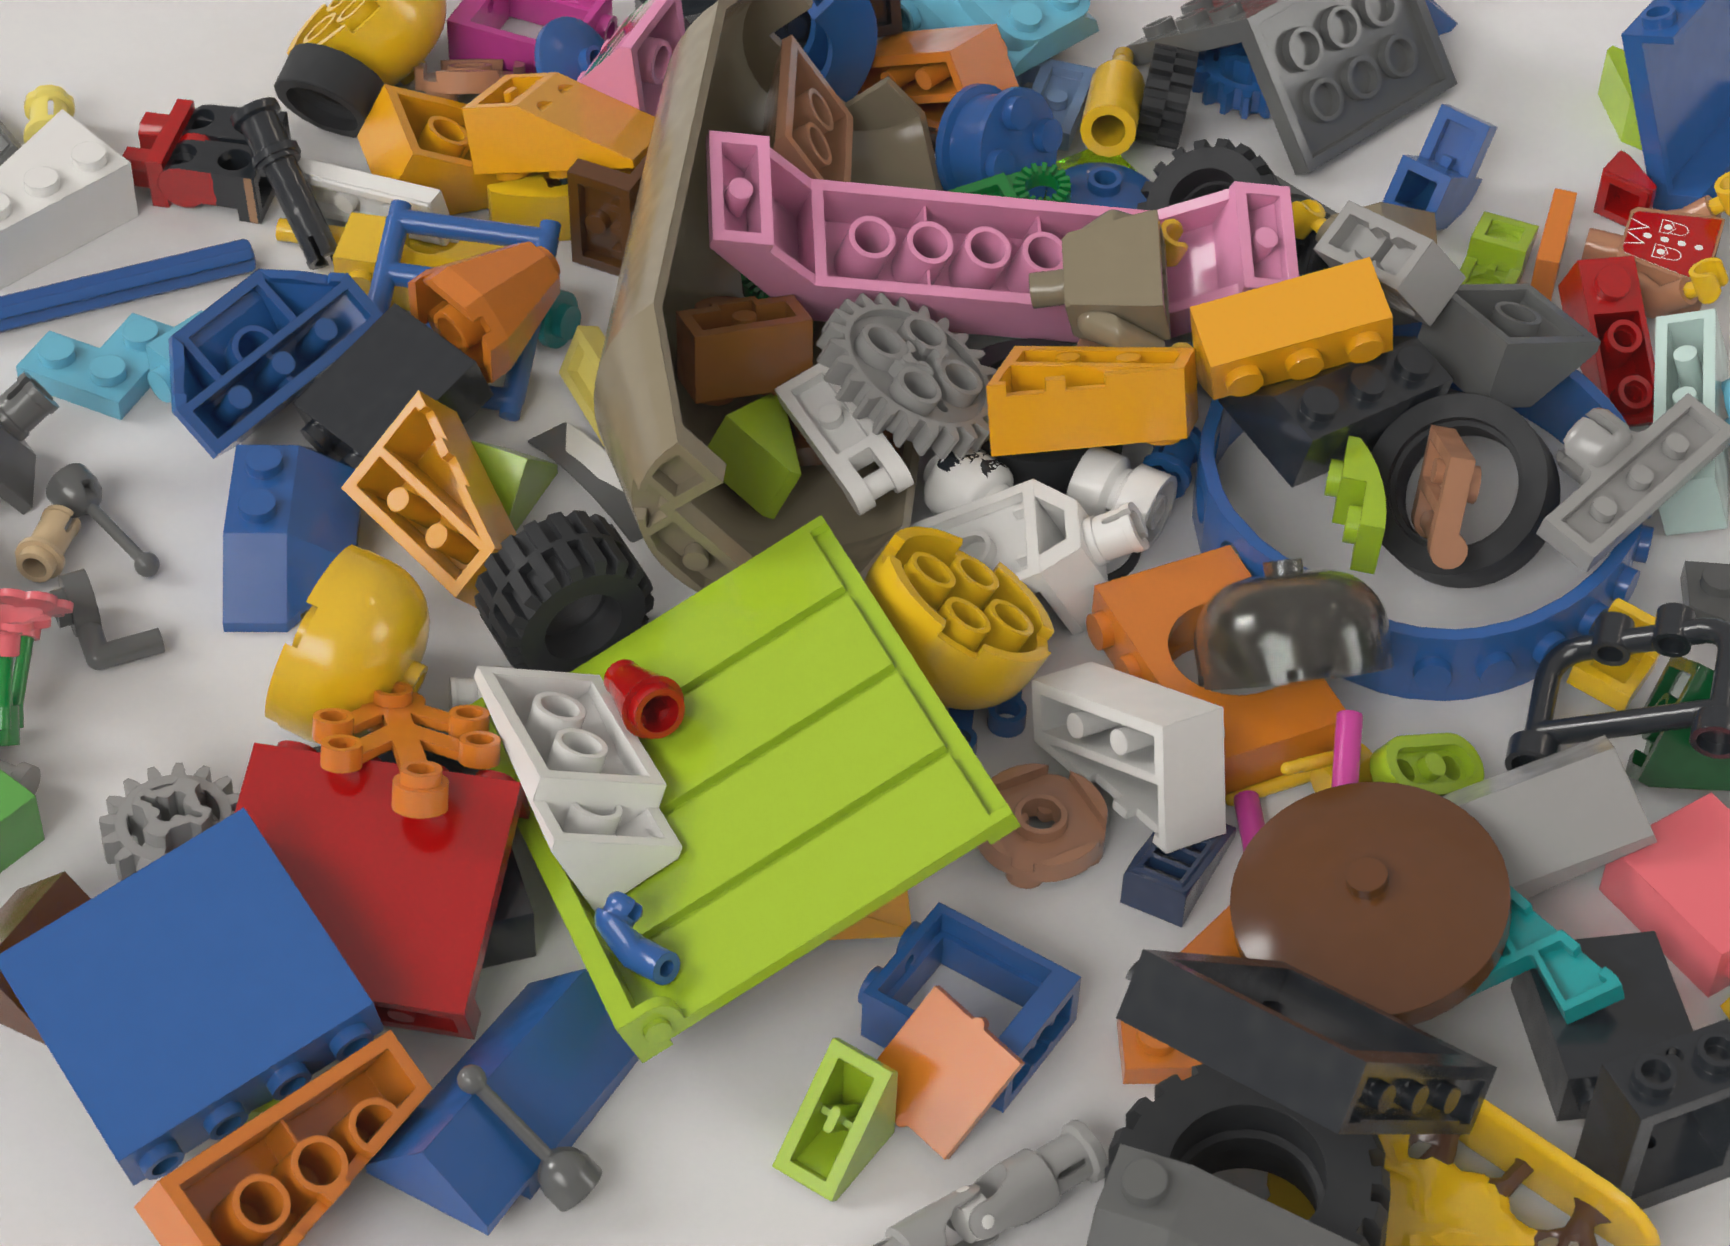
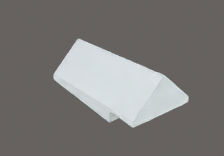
M477 666L474 675L475 681L552 854L595 912L597 907L601 909L604 907L610 893L620 891L625 894L679 858L682 845L659 809L667 784L639 738L630 733L625 727L613 697L606 690L600 675Z

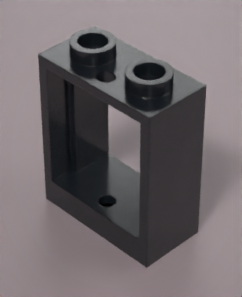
M1728 1019L1601 1065L1574 1159L1612 1183L1630 1197L1641 1210L1730 1177V1022ZM1666 1055H1677L1681 1061L1673 1062Z

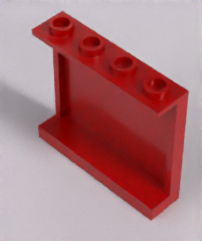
M291 740L280 741L277 746L254 743L235 812L243 807L245 808L374 1003L382 1025L475 1040L481 1017L475 995L518 819H529L531 812L521 783L499 771L480 770L476 772V775L449 772L447 768L442 766V775L449 780L448 810L443 815L433 818H409L397 814L391 807L392 780L394 776L400 773L396 763L383 762L379 757H375L363 763L362 768L352 773H333L324 770L320 766L321 752H317L307 744Z

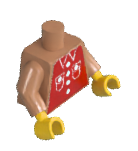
M1730 172L1723 174L1715 182L1714 189L1717 194L1715 198L1706 195L1681 209L1666 211L1642 207L1632 209L1623 235L1590 228L1582 260L1634 255L1647 318L1654 319L1658 316L1700 311L1702 303L1711 304L1719 298L1722 291L1721 287H1724L1729 281L1723 262L1720 258H1716L1725 223V219L1721 218V213L1725 211L1730 216Z

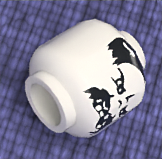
M981 448L977 452L970 449L964 458H959L952 450L946 459H940L935 454L926 465L923 474L924 481L926 482L924 486V501L930 511L936 515L1013 486V474L1010 469Z

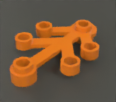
M400 681L394 684L391 693L381 690L374 691L373 702L361 704V707L350 712L340 708H325L313 713L312 739L321 744L320 766L326 771L352 773L360 770L363 763L387 751H393L400 773L394 776L392 780L391 807L397 814L409 818H433L443 815L448 810L449 780L442 775L443 769L441 765L427 761L424 750L459 761L461 765L467 768L490 769L500 764L501 738L489 732L490 712L488 709L477 705H459L447 712L425 705L426 700L422 695L413 692L411 685ZM428 728H432V729H435V730H439V731H442V732H446V733H449V735L443 734V733H440V732H437V731H434V730H431V729H428ZM365 730L371 731V733L361 738L354 736Z

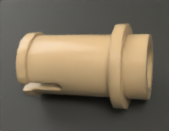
M62 505L48 506L42 512L40 521L31 536L19 542L15 551L16 566L18 571L28 580L42 583L61 574L65 566L64 554L81 528L80 519L77 517L72 519L66 530L64 529L74 514L71 509Z

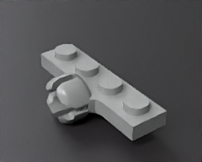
M1687 393L1651 426L1640 432L1630 430L1625 422L1608 409L1593 408L1585 414L1589 418L1582 417L1567 432L1563 440L1565 449H1558L1555 457L1560 469L1582 486L1543 519L1536 534L1586 573L1730 444V425L1691 394Z

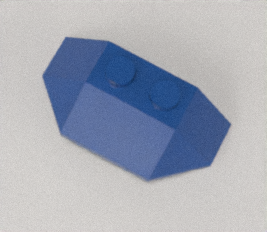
M257 269L168 339L172 413L207 453L215 459L242 443L297 399L383 313L348 273L330 272L328 275L307 271Z
M236 445L223 529L224 632H289L301 620V614L312 607L306 600L331 562L347 546L351 544L358 546L362 508L341 489L355 471L354 468L306 446Z

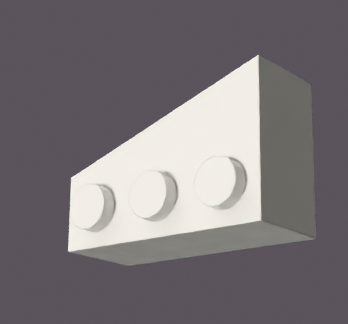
M63 109L0 166V290L139 216L131 162Z
M1093 661L1031 679L1034 742L1069 772H1075L1085 777L1091 783L1096 782L1115 798L1112 808L1124 819L1134 816L1140 819L1155 832L1152 843L1165 854L1226 833L1224 709L1222 706Z

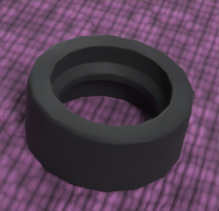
M303 43L295 45L289 53L274 84V89L281 102L301 119L320 129L356 138L385 83L361 61L342 51L325 45Z

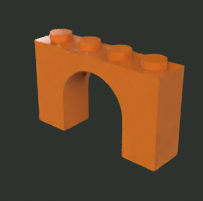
M1231 545L1094 585L1092 613L1088 614L1086 618L1087 632L1093 646L1098 651L1104 650L1115 670L1223 707L1225 728V796L1248 786L1284 775L1280 768L1285 762L1333 751L1336 714L1339 711L1346 710L1321 673L1255 694L1230 695L1214 692L1197 685L1185 677L1175 666L1173 661L1192 649L1253 631L1259 585Z

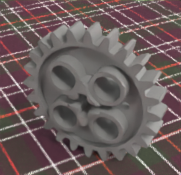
M864 293L860 294L855 302L847 298L839 309L836 308L822 328L821 331L823 333L816 343L822 349L817 362L829 368L823 377L824 381L842 387L835 398L842 402H853L857 406L852 417L855 419L869 417L874 421L872 433L875 435H879L885 430L893 433V441L896 447L900 448L906 440L911 441L920 456H924L931 446L940 459H946L951 450L959 458H964L970 449L977 452L990 438L986 385L997 370L980 364V361L985 356V352L983 350L969 349L965 345L969 338L967 333L954 335L948 330L949 319L944 317L935 322L930 319L928 307L922 305L918 312L912 311L904 297H900L893 306L883 293H879L874 301Z

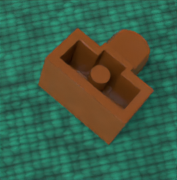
M793 294L757 299L755 296L742 298L714 296L697 302L694 309L676 311L678 379L696 404L704 403L718 406L728 404L738 397L757 394L766 396L770 393L777 396L775 388L813 367V319Z

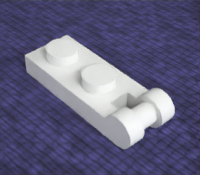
M818 363L774 390L783 409L841 487L855 512L861 516L876 507L875 500L891 490L898 494L914 485V481L907 466L884 434L875 435L872 433L874 421L869 417L855 419L852 417V414L857 406L853 402H842L835 398L842 387L825 382L823 377L829 368ZM875 461L879 469L861 478L857 471Z

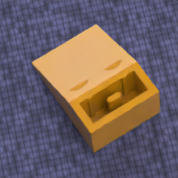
M558 72L504 75L462 108L474 175L495 174L496 179L499 181L518 180L527 177L530 172H548L549 177L552 179L567 178V171L578 158L630 174L647 154L655 121L654 116Z

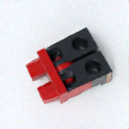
M178 98L170 114L145 112L139 123L138 131L141 148L127 146L122 155L131 162L134 186L150 188L153 206L169 208L174 203L185 208L196 207L200 204L238 209L239 221L261 224L275 196L267 177H262L259 173H255L250 163L253 154L242 131H236L231 124V116L241 107L201 105L195 108L194 100ZM280 111L278 116L289 139H291L287 112Z

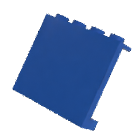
M1653 0L1626 28L1621 37L1646 173L1657 186L1653 209L1667 211L1681 209L1706 195L1712 198L1717 197L1714 189L1715 182L1720 176L1730 172V0Z
M244 807L0 954L1 972L133 1186L144 1179L155 1180L169 1174L182 1163L186 1153L209 1139H223L243 1126L251 1111L273 1099L283 1100L309 1083L314 1073L335 1060L343 1061L372 1042L374 1036L384 1030L374 1003Z

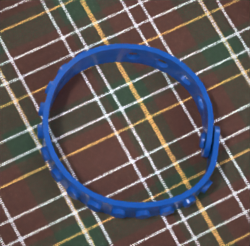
M1423 323L1393 326V336H1416L1418 338ZM1577 369L1533 406L1512 408L1524 418L1550 433L1563 445L1567 432L1582 417L1589 418L1585 414L1593 408L1608 409L1626 423L1610 399ZM1452 382L1449 389L1463 392ZM1219 399L1211 401L1201 432L1193 490L1192 520L1200 552L1204 553L1228 545L1232 547L1233 545L1239 553L1241 561L1259 585L1255 617L1268 627L1274 629L1281 642L1297 657L1345 680L1376 692L1406 699L1454 701L1504 692L1523 685L1534 679L1541 660L1554 647L1574 637L1594 634L1597 617L1606 613L1616 598L1628 602L1640 577V571L1632 568L1633 561L1642 563L1647 561L1654 527L1643 525L1642 522L1614 547L1605 561L1578 586L1561 598L1532 613L1505 622L1465 629L1419 627L1387 619L1364 610L1355 595L1340 583L1282 555L1264 542L1234 510L1222 489L1217 465L1228 447L1244 431L1219 403Z

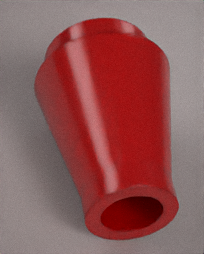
M629 659L618 660L607 669L604 676V686L612 695L623 723L630 733L640 738L660 739L672 734L679 727L685 713L684 695L680 686L674 680L642 668Z

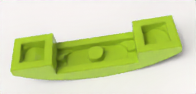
M1484 211L1471 235L1467 256L1460 268V271L1466 277L1462 284H1519L1532 251L1539 226Z

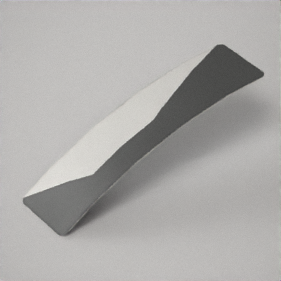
M567 422L561 423L528 440L530 445L543 452L563 468L592 496L629 542L635 543L643 538L605 449Z

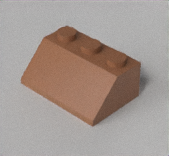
M793 35L782 39L765 104L764 126L761 135L769 136L770 148L811 179L851 182L854 117Z

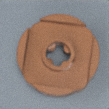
M503 59L440 60L441 71L427 73V62L414 66L415 90L458 101V96H461V94H481L504 75L526 74L525 63L515 61L513 71L503 70Z
M1032 763L1008 768L991 778L1021 827L992 845L987 840L977 847L991 865L1005 872L1007 880L1012 885L1024 889L1036 888L1043 882H1056L1072 878L1099 863L1103 857L1108 810L1099 790L1085 777L1072 771L1069 773V779L1061 775L1048 774L1049 765ZM1037 816L1042 822L1054 821L1055 823L1051 828L1038 829L1029 825V817Z

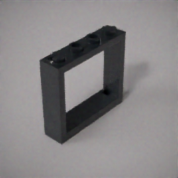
M1143 949L1139 960L1133 964L1125 977L1130 980V983L1116 1016L1122 1022L1337 1134H1470L1497 1067L1283 961Z

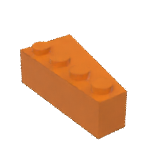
M390 1029L158 1180L134 1208L161 1246H297L433 1088Z

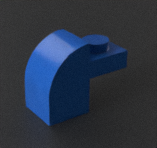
M1441 104L1419 156H1402L1383 202L1434 212L1436 230L1446 229L1465 211L1483 180L1477 177V173L1498 127L1450 104Z

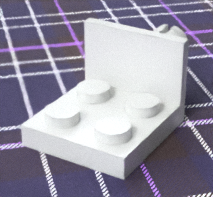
M1035 479L1025 481L913 523L910 526L934 528L962 538L963 542L959 550L978 559L992 571L999 562L1004 564L1034 594L1038 592L1042 594L1072 635L1081 633L1086 629L1087 615L1092 613L1094 585L1108 582L1107 564L1119 557L1133 552L1139 553L1149 548V542L1146 539L1149 536L1144 519L1133 502L1122 504L1119 508L1101 515L1089 517L1077 500Z

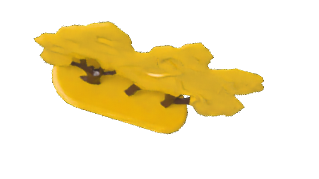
M1486 1099L1483 1101L1470 1134H1377L1386 1153L1384 1169L1390 1173L1391 1195L1385 1246H1538L1539 1241L1548 1237L1558 1238L1557 1246H1569L1571 1241L1578 1242L1579 1246H1598L1595 1234L1614 1246L1661 1245L1657 1229L1648 1216L1630 1197ZM1423 1141L1432 1145L1418 1159L1409 1157L1408 1149L1414 1143ZM1458 1141H1461L1464 1145L1503 1170L1505 1174L1501 1178H1489L1485 1174L1461 1171L1454 1164ZM1268 1172L1267 1187L1270 1196L1266 1201L1309 1220L1315 1213V1210L1307 1197L1290 1182ZM1522 1183L1571 1218L1565 1227L1551 1230L1533 1229L1518 1220L1510 1211L1509 1197Z

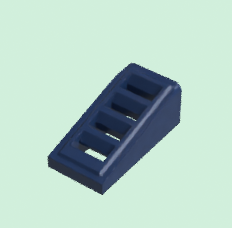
M1226 824L1225 834L1211 838L1210 841L1205 840L1189 846L1201 851L1200 854L1186 848L1165 854L1152 843L1155 834L1153 832L1134 856L1123 875L1120 903L1182 927L1233 841L1236 827ZM1164 855H1165V856H1168V857H1170V858H1173V859H1175V860H1178V861H1180V862H1183V863H1185V864H1188V865H1190V867H1187V866H1185V865H1182V864H1180V863H1177V862H1175V861H1172V860H1170V859H1167V858L1164 857ZM1157 869V870H1159V871H1162V872H1164V873H1167V874H1169V875H1171V876H1174V877H1176V878H1179V879H1181V880H1180V881L1175 880V879L1170 878V877H1168V876H1166V875H1163V874H1161V873H1158V872H1156L1155 870Z

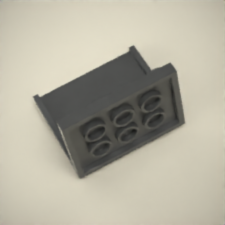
M1191 0L1180 7L1182 16L1175 20L1172 16H1167L1149 23L1142 28L1145 36L1126 46L1133 51V64L1138 66L1151 63L1155 43L1201 52L1242 42L1295 175L1312 172L1458 84L1425 0Z

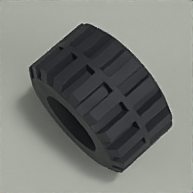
M1218 138L1215 146L1211 147L1208 141L1203 139L1194 141V150L1186 152L1181 146L1171 152L1175 159L1168 165H1165L1162 161L1159 162L1153 169L1157 178L1154 182L1145 181L1141 190L1147 201L1137 203V209H1162L1229 189L1234 181L1282 185L1260 155L1256 156L1250 147L1240 143L1235 148L1230 139Z
M573 510L568 516H564L562 512L549 514L546 520L539 523L533 520L524 525V530L517 535H509L500 543L502 548L499 552L490 554L484 563L487 571L478 575L475 585L479 591L474 596L475 605L480 612L479 615L509 663L516 669L569 673L646 625L650 620L646 614L654 606V597L651 594L653 590L652 583L613 524H609L604 517L598 514L589 517L586 511Z

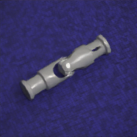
M1072 1120L1063 1125L1059 1137L1035 1151L1029 1148L1022 1149L993 1166L988 1172L979 1177L973 1185L960 1187L892 1225L885 1232L886 1238L873 1246H947L946 1224L954 1231H957L963 1239L953 1246H988L997 1240L999 1233L1009 1227L1028 1224L1056 1207L1060 1202V1195L1085 1180L1093 1183L1105 1177V1168L1109 1166L1106 1153L1098 1138L1086 1124L1079 1120Z

